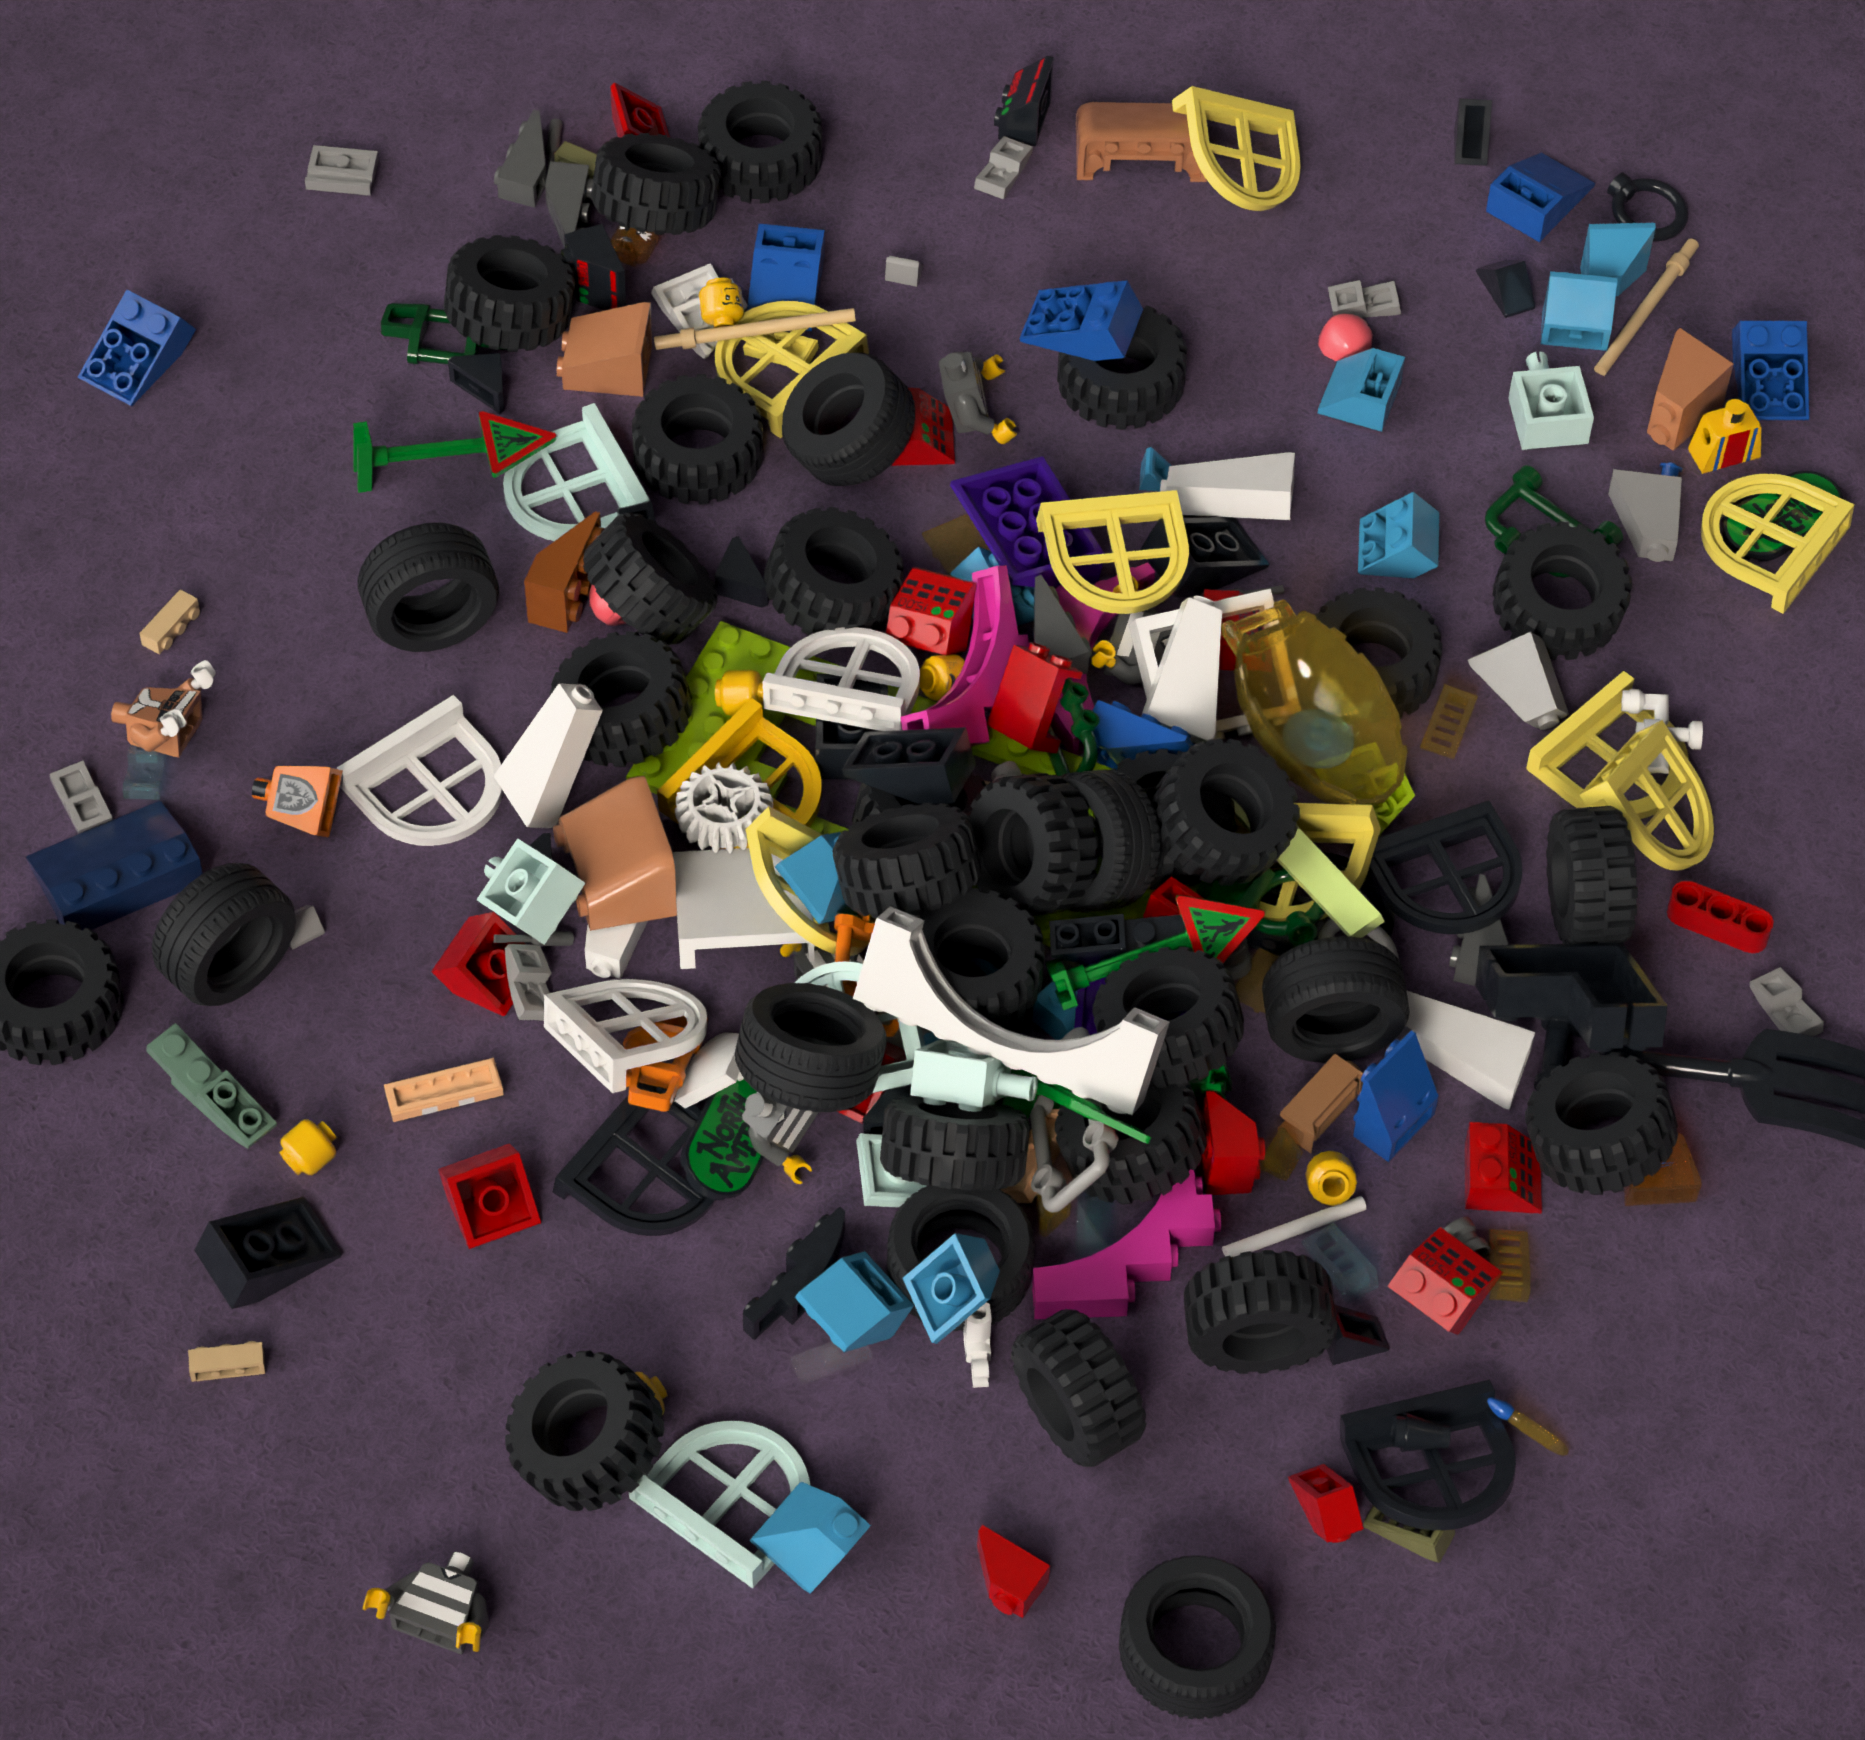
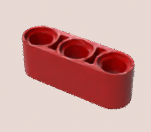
M1681 881L1675 884L1667 907V916L1672 923L1748 953H1759L1766 948L1774 923L1768 911L1692 881Z

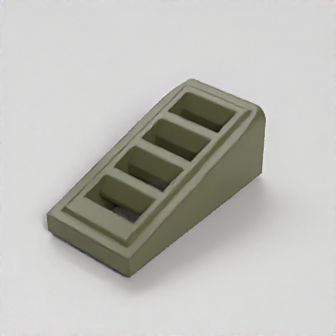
M1374 1505L1363 1523L1364 1528L1437 1563L1441 1562L1455 1536V1529L1434 1530L1433 1534V1530L1421 1529L1418 1534L1414 1532L1415 1527L1404 1525L1403 1528L1397 1527L1399 1522L1390 1519L1388 1523L1382 1522L1384 1514Z

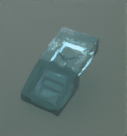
M130 744L127 754L128 769L123 783V798L160 800L168 755L156 751L147 752L141 747Z

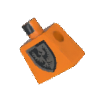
M276 766L272 780L259 777L255 779L252 786V797L267 801L265 811L267 817L312 835L329 837L343 770L319 766Z

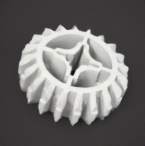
M718 762L715 769L710 770L704 765L701 770L702 774L692 772L689 781H682L681 792L677 793L675 817L679 822L681 833H687L689 843L698 841V846L701 850L712 846L715 854L720 848H726L728 853L731 854L733 847L736 846L745 851L748 841L746 828L768 806L773 808V798L771 797L767 783H762L759 773L750 775V770L747 766L741 770H736L734 762L729 768H722Z

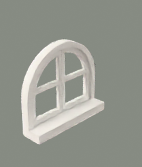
M858 627L823 630L809 635L794 644L782 657L775 674L766 673L762 682L763 707L768 710L879 731L902 730L900 717L911 713L919 693V665L911 650L888 634ZM855 647L847 667L808 660L814 655L829 649ZM869 650L888 657L899 669L901 677L861 670ZM799 669L842 676L838 686L795 677ZM856 679L900 687L896 697L852 689Z
M454 695L337 767V769L343 770L340 788L369 820L388 836L414 845H443L470 836L491 819L498 809L503 795L502 788L494 778L495 773L501 766L499 757L493 747L463 716L462 703ZM456 737L476 760L444 781L439 782L419 759ZM407 768L428 791L395 812L390 813L370 790ZM482 768L485 775L484 792L476 806L468 813L447 790ZM435 798L456 821L438 826H419L400 819Z
M621 979L544 994V1028L612 1093L626 1090V1070L682 1056L699 1046L707 1032V1012L699 999L685 990L665 983ZM627 998L650 999L670 1006L641 1012ZM612 999L629 1015L596 1022L580 1006ZM685 1016L688 1022L685 1029L672 1038H669L654 1024L655 1022ZM641 1026L658 1042L626 1050L609 1033Z

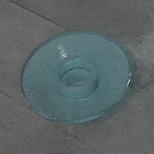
M1306 709L1299 711L1287 720L1283 729V742L1288 752L1299 762L1311 767L1332 768L1338 766L1349 758L1354 747V737L1350 727L1340 717L1325 710Z

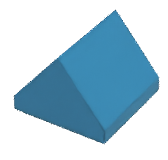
M1152 447L1146 449L1141 462L1139 490L1160 491L1161 480H1167L1169 466L1171 464Z

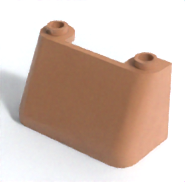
M1089 102L1078 108L1076 112L1077 180H1093L1094 173L1102 167L1103 171H1110L1111 160L1175 161V172H1181L1182 169L1186 170L1190 176V182H1207L1192 151L1187 115L1173 112L1172 103Z
M645 776L628 778L559 818V825L553 826L556 847H563L565 853H571L578 877L585 882L581 889L582 894L578 895L576 899L579 917H586L590 931L677 916L676 877L673 854Z

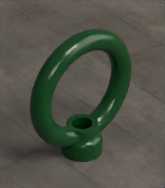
M1284 868L1273 871L1275 876L1251 908L1259 909L1261 899L1269 890L1279 884L1295 881L1294 878ZM1314 902L1312 907L1305 913L1295 911L1288 915L1286 921H1272L1263 917L1254 928L1272 936H1288L1290 942L1298 946L1315 939L1317 935L1315 924L1323 917L1325 912Z

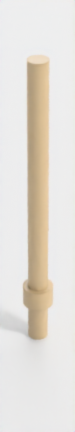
M1688 239L1679 253L1672 255L1666 263L1667 269L1594 367L1595 372L1603 376L1607 374L1677 276L1684 274L1690 265V258L1699 247L1696 240Z
M854 308L696 331H694V327L680 329V333L655 336L654 342L656 350L680 346L683 349L696 348V344L854 322L856 318Z

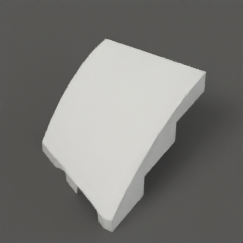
M711 263L653 287L651 294L679 332L680 329L693 327L694 331L714 328L713 325H709L702 320L699 292L706 286L707 281L719 278ZM743 299V307L745 311L748 305ZM718 341L696 344V348L692 349L705 359L716 348Z
M720 1033L701 1047L685 1070V1081L682 1087L678 1089L675 1101L686 1109L736 1083L737 1080L741 1081L744 1079L735 1062V1049L739 1033Z

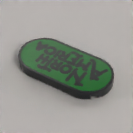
M1797 471L1786 475L1807 482L1843 499L1838 485L1823 474L1813 471ZM1772 493L1755 494L1736 506L1764 518L1781 495ZM1790 498L1773 519L1772 523L1804 537L1823 512L1794 498ZM1725 516L1722 527L1723 541L1736 554L1754 529ZM1762 533L1744 556V559L1750 560V558L1759 559V561H1771L1792 550L1793 547Z
M744 1079L741 1081L737 1080L736 1083L707 1098L681 1151V1166L685 1168L687 1173L685 1177L690 1186L699 1194L712 1200H724L725 1198H735L741 1195L752 1183L764 1159V1156L753 1148L748 1134L750 1126L742 1119V1114L746 1110L745 1102L747 1098L757 1093Z

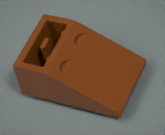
M593 512L536 554L524 580L528 623L568 633L572 622L579 621L583 610L582 600L584 595L589 596L591 583L587 578L588 573L584 571L583 567L584 553L587 547L605 529L601 527L600 512Z

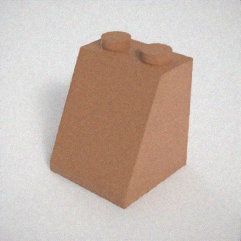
M642 302L571 318L569 331H563L562 351H565L564 357L559 356L557 361V377H562L563 389L643 397L652 351L651 304Z
M1681 328L1675 333L1656 391L1647 433L1651 435L1656 443L1665 445L1673 451L1696 431L1704 414L1723 407L1734 365Z

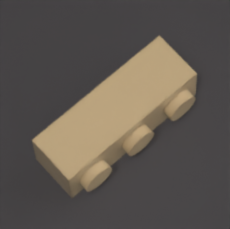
M180 589L140 632L142 645L159 655L164 649L168 650L173 643V639L177 635H182L186 625L199 616L198 599Z
M249 1341L244 1344H223L219 1347L210 1348L201 1346L188 1350L189 1373L192 1382L266 1374L262 1342Z

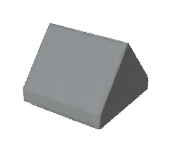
M889 256L886 260L885 281L917 287L924 265L919 261Z
M306 905L295 911V932L289 946L293 950L325 934L313 905Z

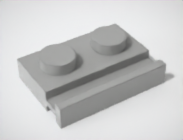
M313 145L307 169L308 174L305 177L306 190L371 196V187L374 183L379 162L378 151Z

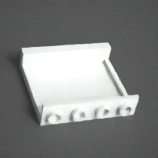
M735 848L731 854L726 849H719L716 854L713 850L673 852L681 969L696 968V949L807 943L809 961H815V945L795 932L777 914L761 891L754 874L749 848H746L745 851L741 848ZM771 854L775 873L781 876L775 866L783 859ZM784 890L793 904L813 921L812 914L801 900Z

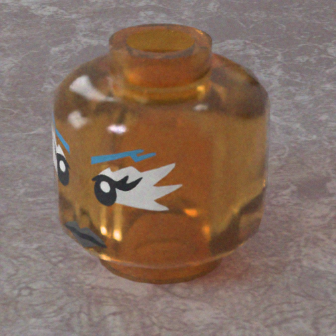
M620 225L611 238L612 246L620 262L632 267L637 264L646 263L659 241V235L654 234V232H638L634 228L629 227L627 229Z

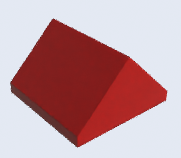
M615 82L610 86L612 118L618 137L622 138L625 134L639 135L640 133H649V135L656 136L658 134L667 135L670 138L660 106Z

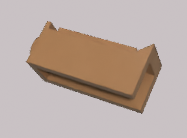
M1334 1054L1280 1112V1117L1285 1119V1121L1278 1127V1131L1309 1153H1312L1313 1141H1316L1356 1098L1357 1094L1361 1092L1363 1072L1355 1063L1344 1060Z

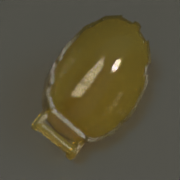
M1284 599L1274 602L1273 607L1236 622L1229 620L1222 623V635L1236 656L1234 676L1238 702L1255 738L1268 755L1277 761L1278 767L1281 770H1285L1290 781L1326 804L1373 805L1374 807L1384 803L1404 780L1407 747L1406 745L1403 746L1399 730L1402 726L1399 713L1379 673L1364 654H1357L1353 647L1345 641L1346 635L1335 627L1329 629L1323 623L1316 620V615L1301 611L1296 616ZM1276 620L1280 622L1254 634H1244Z

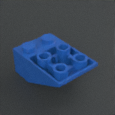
M1541 152L1508 166L1490 184L1486 212L1534 240L1541 242L1595 186V183Z
M759 224L754 247L747 311L754 307L777 301H798L817 305L825 258V230Z
M1127 280L1039 290L1019 339L1026 344L1093 361L1125 358L1143 307Z
M126 290L77 378L133 406L183 354L196 329L181 317Z
M1739 321L1732 329L1733 364L1739 400L1750 406L1757 420H1809L1807 321Z
M1098 700L1092 710L1100 719V723L1094 731L1098 744L1097 761L1099 764L1118 769V763L1129 757L1131 760H1134L1136 754L1148 751L1149 754H1156L1158 749H1168V753L1177 754L1178 751L1187 752L1191 746L1195 745L1190 740L1191 735L1182 728L1172 726L1169 729L1161 726V723L1156 718L1145 713L1141 717L1134 715L1128 707L1119 702L1113 701L1110 705Z
M1412 1030L1402 1040L1395 1039L1387 1048L1384 1058L1378 1064L1372 1063L1364 1071L1361 1077V1082H1363L1362 1090L1357 1097L1359 1107L1353 1118L1356 1122L1353 1137L1387 1162L1435 1115L1439 1097L1416 1033Z

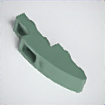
M176 1023L147 1045L146 1052L171 1077V1084L218 1128L245 1148L249 1149L277 1126L276 1121L227 1070L222 1072Z

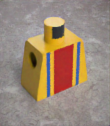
M1731 399L1726 403L1725 408L1707 412L1702 416L1688 446V450L1702 474L1760 458L1761 425L1748 404L1739 399Z

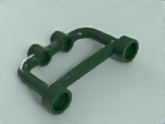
M1528 465L1522 466L1513 475L1514 484L1490 505L1485 513L1486 527L1497 538L1494 541L1495 547L1505 555L1514 540H1519L1521 533L1514 527L1506 528L1499 522L1498 518L1519 497L1556 523L1558 521L1569 522L1571 527H1577L1578 524L1584 525L1536 492L1542 486L1543 481L1540 474ZM1603 521L1594 531L1589 528L1587 529V531L1593 534L1598 531L1606 536L1605 542L1609 545L1614 543L1618 546L1623 541L1621 530L1613 522ZM1556 572L1548 573V574H1551V575H1553V576H1555V577H1561V578L1571 577V576H1569V575L1562 574V573H1556Z
M1068 677L1062 689L1063 696L1060 699V704L1066 711L1070 712L1074 721L1071 731L1075 737L1081 739L1084 747L1082 762L1075 772L1093 771L1098 758V744L1094 731L1100 723V719L1093 711L1084 710L1083 703L1089 695L1087 688L1080 683L1073 682ZM1050 724L1048 733L1056 737L1052 725ZM1060 745L1057 754L1047 752L1056 776L1070 773Z

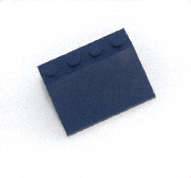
M161 801L26 856V860L60 924L65 925L67 921L78 923L82 931L84 928L93 930L178 894L189 883L203 874L200 858L186 833Z

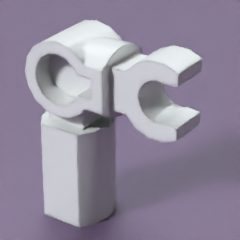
M986 1302L965 1320L963 1328L966 1362L971 1363L973 1388L989 1387L988 1361L991 1360L990 1304Z

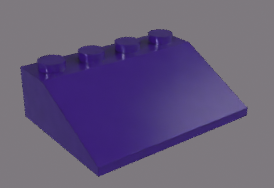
M1043 456L951 481L950 486L998 564L1000 566H1007L1011 585L1035 587V577L1039 575L1043 576L1049 587L1053 586L1056 589L1061 585L1051 567L1044 532H1038L1036 518L1041 503L1070 500ZM1088 527L1063 530L1069 557L1105 554ZM1103 563L1074 566V568L1086 581L1092 584L1099 581Z

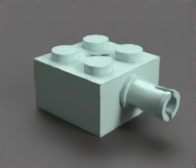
M1536 352L1527 356L1526 364L1529 370L1513 372L1508 397L1522 450L1588 444L1594 416L1580 366L1549 368L1548 358L1544 352H1539L1540 362H1538Z
M517 838L504 859L500 857L489 859L488 862L496 866L495 869L485 865L484 872L490 880L477 898V901L545 945L571 904L577 899L585 882Z
M940 1039L915 1050L910 1095L923 1097V1102L926 1104L945 1105L947 1101L959 1103V1109L977 1112L987 1105H994L995 1101L1006 1096L1027 1099L1028 1101L1034 1100L1038 1081L1033 1076L1010 1074L1011 1068L1005 1066L999 1059L989 1055L975 1054L967 1046L956 1041Z

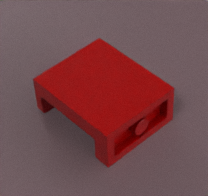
M1030 642L1029 647L1014 645L987 725L1031 750L1057 754L1061 740L1049 734L1048 730L1065 680L1068 677L1081 679L1083 672L1071 666L1073 662L1071 659L1057 654H1052L1051 656L1049 654L1050 648L1034 642Z

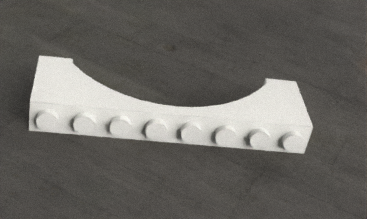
M891 906L876 918L853 999L863 1002L867 1008L873 1011H884L894 1015L906 1025L920 1026L930 1030L939 1039L953 1040L961 1043L975 1054L989 1055L999 1059L1005 1066L1011 1069H1023L1037 1075V1078L1044 1083L1058 1084L1068 1088L1080 1098L1094 1099L1104 1103L1113 1112L1133 1115L1144 1102L1170 1023L1169 1021L1134 1007L1122 1022L1116 1026L1082 1038L1044 1040L1017 1034L994 1024L976 1012L952 988L937 966L922 930L925 920Z

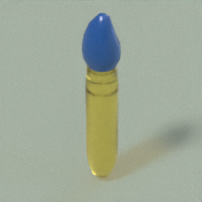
M1488 1398L1489 1407L1499 1418L1508 1420L1514 1427H1517V1429L1549 1451L1561 1456L1569 1453L1567 1446L1562 1440L1523 1413L1515 1410L1512 1404L1497 1398Z

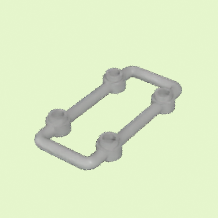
M1077 1027L1067 1033L1061 1040L1082 1038L1090 1034L1087 1029ZM1041 1095L1038 1096L1030 1113L1037 1162V1171L1032 1178L1031 1188L1042 1196L1044 1208L1054 1213L1066 1207L1106 1172L1110 1162L1109 1153L1116 1147L1118 1135L1115 1133L1114 1128L1102 1122L1088 1119L1089 1126L1083 1135V1145L1094 1152V1162L1066 1185V1179L1063 1177L1062 1172L1052 1165L1045 1117L1051 1112L1054 1101ZM1085 1099L1102 1109L1101 1102L1094 1099Z

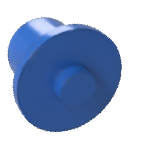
M1672 462L1660 463L1659 465L1662 468L1661 475L1678 477L1679 472H1683L1682 467Z

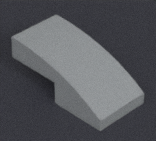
M1004 136L992 149L989 163L976 177L974 189L1004 199L1026 166L1033 147Z
M1357 280L1328 287L1333 316L1346 313L1362 318L1401 314L1395 281L1362 288L1361 281Z
M84 761L50 773V780L78 833L112 820L98 786H95Z
M508 944L505 948L506 970L510 993L518 1019L544 1021V994H549L546 981L550 977L551 971L541 946Z
M1781 967L1750 981V988L1754 996L1779 1030L1809 1036H1816L1823 1032L1824 1021L1802 1000V988Z

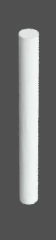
M1359 1196L1340 1205L1331 1206L1223 1246L1222 1251L1225 1257L1229 1255L1231 1257L1239 1256L1242 1252H1254L1365 1211L1366 1203L1363 1197Z

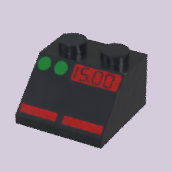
M1046 56L1015 72L1011 85H1005L1002 95V103L1004 105L1003 108L997 107L994 118V126L999 127L998 139H1002L1005 136L1036 147L1051 103L1054 57Z
M599 224L564 234L565 248L561 249V255L574 273V294L577 300L602 310L626 306L625 270L603 225Z

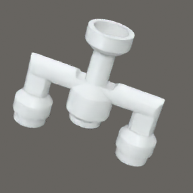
M1639 689L1622 690L1621 711L1628 712L1629 714H1638L1643 710H1654V719H1644L1643 722L1636 723V733L1661 720L1667 725L1669 722V695L1645 694ZM1692 721L1688 728L1667 727L1676 741L1687 742L1691 749L1701 750L1702 721ZM1660 753L1647 769L1650 773L1668 774L1669 764L1662 753Z

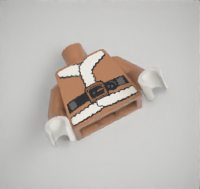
M207 660L195 665L191 670L194 678L187 679L178 688L146 687L140 691L132 704L114 703L111 712L112 722L126 725L127 741L131 745L141 747L147 752L155 751L173 757H180L203 719L201 688H209L216 674V671Z

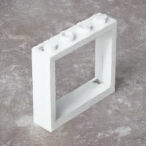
M1271 589L1213 601V607L1222 610V618L1256 610L1260 611L1283 706L1216 721L1214 739L1220 738L1223 740L1225 739L1224 733L1237 730L1238 736L1259 731L1258 725L1271 722L1272 728L1291 724V717L1300 714L1301 708ZM1179 609L1137 618L1128 624L1146 698H1148L1158 670L1150 634L1171 630Z

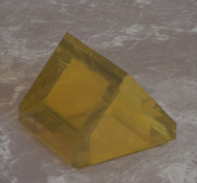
M1280 1128L1265 1152L1264 1160H1260V1169L1281 1180L1287 1181L1303 1152L1285 1128Z
M1037 1193L1036 1212L1040 1235L1047 1237L1070 1216L1071 1202L1059 1212L1051 1213L1044 1208L1042 1196Z

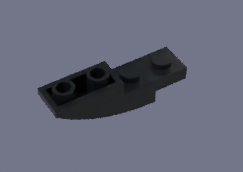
M1124 914L1049 921L1051 957L1065 961L1095 964L1183 933L1185 925L1181 914L1125 920Z
M839 1207L831 1215L825 1214L816 1222L813 1231L804 1239L799 1238L794 1241L786 1252V1272H782L774 1279L770 1289L760 1298L758 1296L754 1297L743 1310V1331L753 1340L761 1335L780 1316L793 1325L806 1312L805 1308L795 1297L799 1291L837 1262L845 1233L844 1209Z

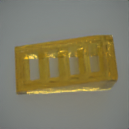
M1444 684L1420 748L1454 760L1475 709L1478 696ZM1449 704L1465 710L1464 714L1447 709L1445 705ZM1441 715H1445L1450 718L1459 720L1460 724L1457 725L1455 723L1441 719ZM1437 725L1455 731V736L1436 730ZM1434 736L1451 742L1452 745L1448 748L1431 742V739Z
M1489 1229V1246L1491 1247L1489 1262L1503 1272L1501 1276L1520 1277V1280L1499 1278L1489 1292V1300L1528 1302L1531 1291L1528 1232ZM1498 1240L1519 1241V1246L1498 1245ZM1499 1253L1519 1254V1258L1499 1256ZM1499 1264L1518 1265L1519 1269L1500 1268Z

